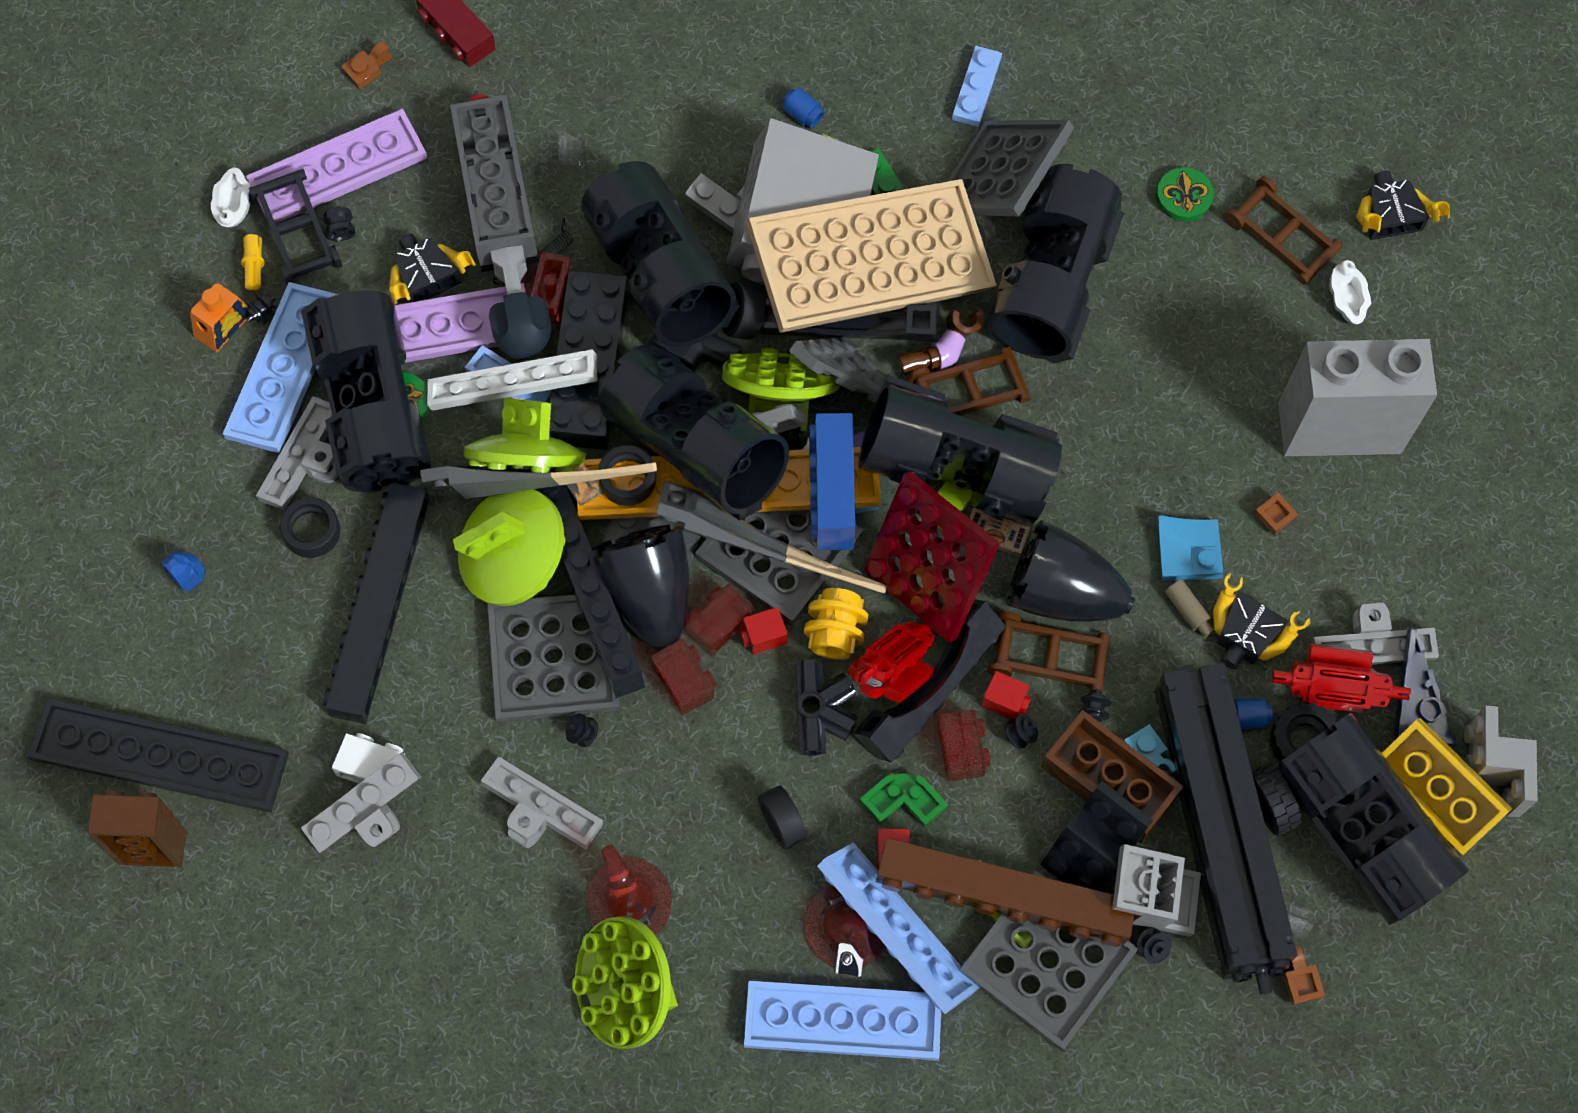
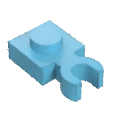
M1150 724L1124 740V742L1157 767L1166 768L1170 774L1175 772L1173 762L1161 756L1166 753L1167 748Z

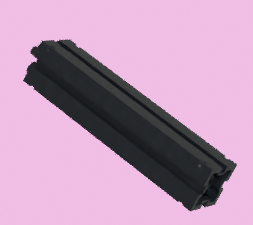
M1225 663L1201 666L1198 670L1193 671L1182 669L1164 672L1160 679V684L1157 685L1154 693L1159 704V714L1170 760L1175 766V780L1184 786L1179 797L1197 872L1201 873L1200 885L1217 956L1221 962L1223 980L1232 978L1234 983L1251 980L1252 975L1255 974L1260 995L1272 993L1269 977L1283 974V969L1290 967V962L1298 954L1295 943L1292 941L1293 934L1230 683L1226 679Z

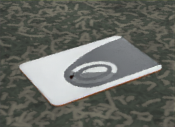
M840 943L836 973L860 977L864 946Z

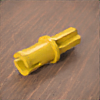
M249 234L243 238L244 255L241 259V265L245 268V288L249 291H257L261 288V268L265 264L262 258V238H258V235Z

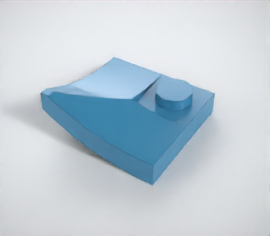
M1164 515L1158 516L1162 581L1223 578L1218 519L1196 520Z

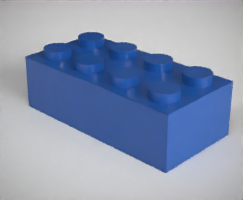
M853 413L816 414L815 425H810L809 437L811 539H817V550H853L855 537Z

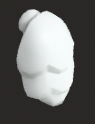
M235 167L229 169L221 180L214 185L211 201V211L214 218L221 226L229 228L240 224L246 217L250 207L249 188L251 185L246 181L241 170Z
M1344 260L1334 268L1330 277L1329 290L1333 295L1335 310L1341 313L1349 324L1355 326L1363 322L1367 309L1371 305V298L1366 278L1355 268V264L1352 261Z

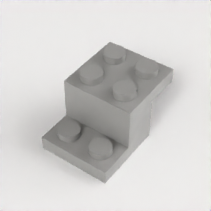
M1485 706L1478 715H1475L1469 725L1465 727L1464 740L1465 743H1469V754L1466 755L1465 762L1488 785L1507 786L1502 794V799L1512 807L1507 816L1521 817L1538 801L1537 740L1499 737L1498 707Z
M1124 844L1119 850L1112 909L1135 914L1133 921L1135 925L1148 928L1153 927L1162 931L1190 937L1195 932L1201 873L1184 869L1185 858Z

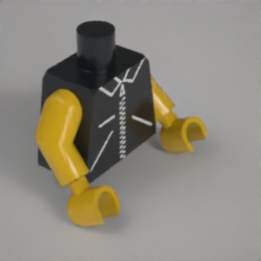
M1381 171L1374 176L1376 185L1370 187L1367 196L1361 200L1356 214L1357 220L1363 226L1362 232H1368L1369 229L1370 240L1423 231L1429 216L1432 217L1433 222H1439L1440 216L1450 218V205L1444 201L1433 202L1418 189H1415L1410 181L1394 182L1390 171Z
M413 234L405 235L399 240V245L403 251L395 255L397 264L391 268L389 283L391 297L394 300V304H397V300L400 298H407L410 303L428 300L461 283L458 269L463 274L466 272L464 269L466 266H475L476 264L469 251L459 253L443 244H436L433 239H426L418 243Z
M1229 572L1224 580L1226 588L1221 590L1213 609L1214 631L1219 635L1217 644L1226 649L1220 661L1225 663L1226 667L1236 670L1242 659L1255 664L1259 659L1267 661L1284 653L1298 636L1297 631L1309 626L1310 618L1306 620L1303 626L1298 625L1295 618L1301 611H1297L1291 615V625L1287 626L1289 620L1240 591L1235 596L1234 591L1242 587L1243 578L1241 576L1238 585L1231 586L1228 583L1231 572Z

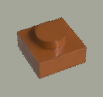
M1277 493L1258 507L1254 515L1275 535L1295 520L1298 513Z

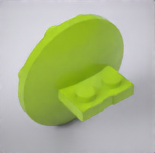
M762 348L761 353L731 354L730 359L722 366V379L724 382L750 395L749 412L751 414L774 410L780 404H791L805 415L806 425L800 426L801 431H807L809 400L832 394L840 388V385L834 381L835 375L829 376L825 373L820 375L807 367L791 352L790 354L778 353V350L774 348ZM778 357H790L789 364L778 363Z
M504 398L502 434L474 441L464 446L463 456L469 459L470 466H487L488 464V469L505 470L506 466H512L514 469H530L531 467L532 472L547 473L555 467V471L573 472L574 469H577V466L585 463V453L562 440L549 437L551 403L528 401L527 399Z
M531 489L488 496L473 511L464 526L462 534L454 538L453 543L455 550L458 551L459 571L469 591L487 603L497 606H511L530 599L547 586L561 559L563 546L565 545L562 518L557 507L547 496Z
M624 916L611 917L600 921L583 937L577 957L575 977L572 980V989L577 995L583 1024L588 1026L599 1040L613 1048L630 1049L646 1044L659 1032L668 1010L678 1006L671 984L667 958L660 942L645 924L634 918ZM587 994L591 1006L583 1007L581 995Z

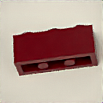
M416 0L418 6L416 13L423 24L427 25L429 23L432 26L437 39L441 43L446 42L450 46V51L457 61L463 60L470 68L496 50L493 34L462 0Z

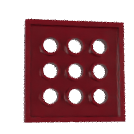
M913 472L903 474L863 571L876 582L886 585V590L945 640L951 642L957 639L1000 542ZM916 508L920 510L922 522L916 517ZM938 526L942 528L944 540L941 539L938 535ZM906 533L910 535L911 546L906 541ZM960 544L965 547L966 558L960 553ZM927 550L932 553L933 564L927 558ZM895 557L899 558L901 570L896 566ZM949 568L954 572L955 582L949 576ZM917 574L921 577L923 588L917 582ZM939 592L943 595L944 606L938 599Z

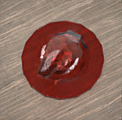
M613 845L605 846L601 849L605 866L596 872L588 886L586 904L591 921L596 925L600 921L611 917H631L645 924L656 935L663 929L671 915L672 894L668 880L656 866L638 858H621Z
M830 885L817 893L807 907L804 921L807 943L816 957L830 967L836 968L840 943L849 944L854 948L859 957L863 959L862 968L878 959L886 947L880 938L867 928L861 916L846 904L844 897L834 885Z

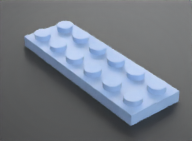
M291 282L288 283L224 429L223 435L226 439L276 453L281 452L316 370V365L312 364L301 310L318 298L326 299L338 294Z
M854 842L824 858L817 866L823 872L826 881L836 887L844 897L846 904L861 916L867 928L880 938L886 945L890 955L899 960L908 971L910 978L924 989L929 995L931 1002L941 1009L944 1014L970 997L979 988L959 972L962 966L897 892L882 888V884L876 882L878 870Z
M760 981L748 982L744 1048L939 1060L941 1009L931 1002L926 992Z

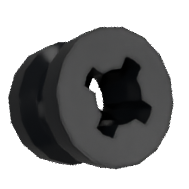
M335 207L324 213V222L328 225L326 230L328 239L339 242L355 236L356 230L355 226L351 223L353 216L349 208Z

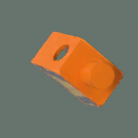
M214 284L210 289L203 292L201 300L191 309L190 318L194 337L217 353L247 320L246 317L249 314L246 309L248 306L221 284Z

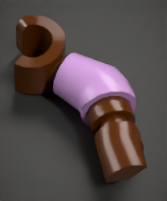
M978 309L970 314L968 317V327L962 325L959 321V312L956 310L949 312L946 318L949 330H946L938 342L932 343L929 348H925L924 353L922 350L897 355L903 372L927 367L929 369L936 368L937 370L951 367L960 356L966 341L964 337L978 331L982 327L984 322L983 312Z

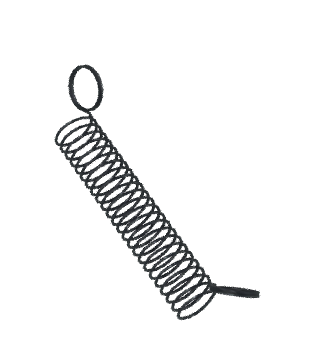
M563 217L561 225V234L563 233L568 238V236L564 233L566 230H563V223L565 225V217ZM559 234V236H556V238L559 237L564 243V240L560 237L561 234ZM567 242V243H566L567 246H566L565 243H564L565 248H563V250H561V248H560L559 250H560V251H564V249H566V247H568V245H570V244H568V242ZM545 246L544 250L550 255V253L546 249L547 246ZM557 249L558 254H556V256H554V254L552 255L554 258L557 257V255H559V253H561V252L558 251V249ZM540 250V253L538 252V255L541 254L542 257L545 259V256L541 253L542 250ZM551 257V260H549V258H548V261H549V262H547L546 259H545V261H546V263H550V261H552V259H554V258ZM536 268L537 273H536L535 270H534L535 275L538 274V272H540V271H538L537 268ZM529 274L530 279H528V281H526V279L524 280L526 283L529 282V280H531V278H533V277L530 276V274ZM494 278L493 283L499 285V283L494 282V280L498 278Z

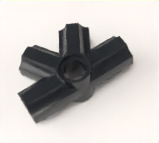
M809 659L796 662L799 755L818 756L826 754L825 731L845 742L850 736L858 716L840 706L855 698L857 692L844 672L823 684L822 661ZM808 702H814L818 705L819 710L811 714L805 712L802 707Z

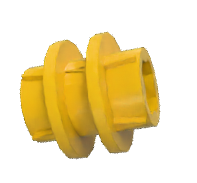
M824 589L822 594H819L818 600L809 603L808 614L816 620H810L805 623L804 634L810 638L808 648L815 654L829 659L843 660L849 658L850 654L854 653L855 647L861 646L864 642L865 634L858 629L867 625L869 614L863 609L864 599H861L858 594L847 589Z

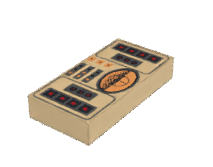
M973 508L970 519L1000 542L997 550L1020 557L1030 527L999 516H990L984 511Z

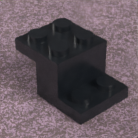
M1102 781L1096 787L1084 807L1064 828L1040 865L1064 883L1101 891L1117 870L1120 847L1124 844L1136 846L1153 820Z

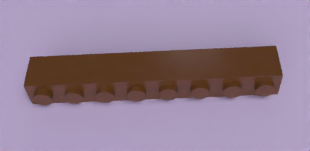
M888 838L884 844L876 882L882 884V888L889 891L899 892L901 889L912 891L915 897L930 900L932 897L944 899L945 904L953 907H963L964 904L976 907L975 910L981 914L994 915L996 912L1007 915V919L1013 922L1025 923L1028 920L1038 923V927L1045 930L1056 931L1057 928L1070 931L1069 934L1077 938L1087 939L1089 936L1100 938L1101 943L1109 946L1118 947L1120 944L1125 945L1131 937L1135 914L1112 909L1113 894Z

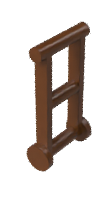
M1261 176L1256 181L1257 189L1236 210L1228 209L1223 214V218L1235 230H1240L1242 227L1298 273V281L1306 285L1342 248V244L1339 240L1334 239L1331 241L1276 195L1278 191L1277 186L1270 178ZM1263 198L1289 219L1273 237H1270L1246 216ZM1298 227L1324 248L1307 267L1281 246Z
M1011 347L1003 348L1000 351V355L934 373H930L929 368H919L907 376L909 382L929 389V384L962 376L971 402L948 408V412L957 415L1019 399L1020 403L1031 400ZM1005 363L1015 390L983 398L973 372Z
M1004 611L997 613V616L1006 627L999 635L995 663L988 665L987 672L994 676L995 671H998L1010 677L1012 672L1088 686L1091 693H1095V689H1099L1102 694L1110 642L1109 634L1099 633L1097 638L1020 622L1021 617L1012 612ZM1012 631L1048 638L1044 668L1008 661ZM1060 640L1096 647L1092 677L1056 670Z

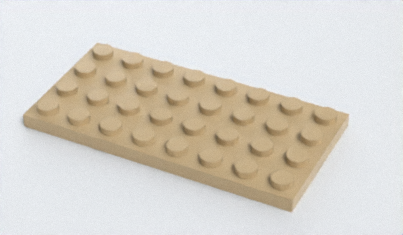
M962 179L751 217L746 222L780 333L901 309L909 304L921 305L990 291L997 286Z

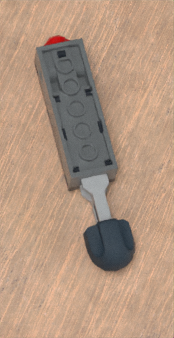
M477 94L472 96L467 102L450 105L481 272L494 270L495 276L505 283L507 295L503 297L504 302L496 303L490 308V325L496 345L503 352L514 359H528L540 354L548 343L551 335L550 316L545 300L539 296L527 297V292H522L520 282L527 272L526 264L536 263L539 260L507 95L490 98L483 94Z

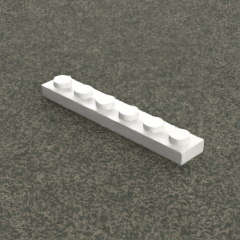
M592 349L428 379L427 406L433 411L596 382L597 354Z

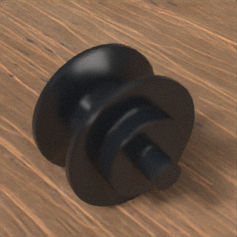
M256 293V302L253 304L245 302L248 306L246 311L249 314L246 319L248 322L254 319L257 323L261 321L263 324H266L265 317L268 314L275 315L274 309L276 307L273 302L276 299L273 295L268 298L265 295L260 296Z
M801 427L778 433L787 441L789 450H800L806 442L805 435L800 434Z
M1095 689V693H1089L1081 697V701L1086 704V708L1080 709L1079 713L1084 710L1098 722L1109 719V714L1104 711V708L1110 707L1112 702L1101 694V690Z
M577 713L566 724L565 736L567 741L572 744L577 743L580 747H588L597 737L598 723L592 717H586L584 714Z
M1020 714L1016 717V720L1011 719L1006 723V738L1016 748L1022 749L1028 743L1037 741V723L1028 715Z
M1157 928L1145 929L1136 940V947L1139 948L1137 953L1153 964L1165 960L1171 951L1172 944L1170 938Z

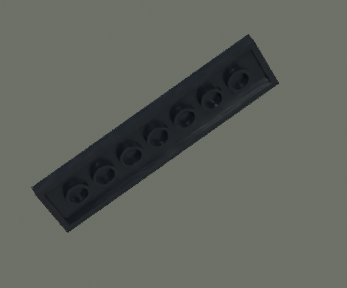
M47 698L27 757L37 762L271 813L289 753L287 750Z

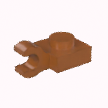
M381 41L373 47L369 55L362 50L341 65L342 70L361 89L382 74L379 67L392 59V55L388 52L390 48Z
M1300 945L1296 946L1298 956L1290 962L1289 968L1291 971L1283 974L1292 1005L1325 997L1316 965L1306 967L1302 948Z

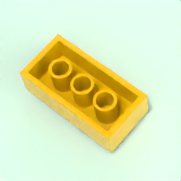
M1421 718L1415 720L1382 752L1390 763L1391 768L1426 815L1430 817L1442 835L1462 855L1473 847L1512 809Z

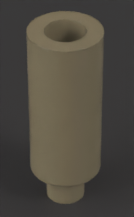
M1183 580L1175 582L1165 591V594L1193 631L1199 630L1204 638L1214 632V629L1208 623L1211 617Z

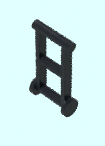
M304 169L249 188L252 198L258 197L284 260V263L279 266L287 285L289 282L293 283V278L335 264L337 269L343 267L335 245L329 247L302 182L307 180ZM297 184L308 214L276 225L264 195ZM313 224L325 255L292 266L281 236Z

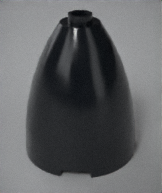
M1040 520L1033 531L1037 536L1035 539L1031 538L1028 544H1025L1010 583L1011 589L1014 590L1013 597L1008 595L1006 605L1046 618L1076 622L1106 621L1121 618L1124 613L1129 614L1135 598L1131 596L1132 590L1119 572L1096 550L1079 538L1061 528Z
M670 524L649 527L630 532L628 535L616 539L614 544H612L611 540H606L594 546L591 552L599 576L610 592L617 611L627 625L650 648H657L658 652L675 648V642L680 640L685 625L689 600V567L681 525L674 526L673 530H671Z

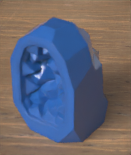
M173 552L161 562L167 574L183 591L192 590L204 579L205 568L192 553Z

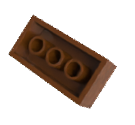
M1084 710L1079 713L1045 755L1041 765L1044 770L1086 802L1096 787L1103 781L1150 817L1153 822L1138 841L1140 844L1176 800L1184 787Z
M105 791L104 795H93L88 834L119 865L182 867L187 830L163 801L157 797V794L138 792L137 796H124V793L119 791Z

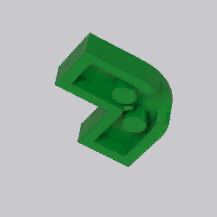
M892 773L886 776L859 800L880 825L903 805L924 828L948 808L947 802L923 777L903 773L895 775Z

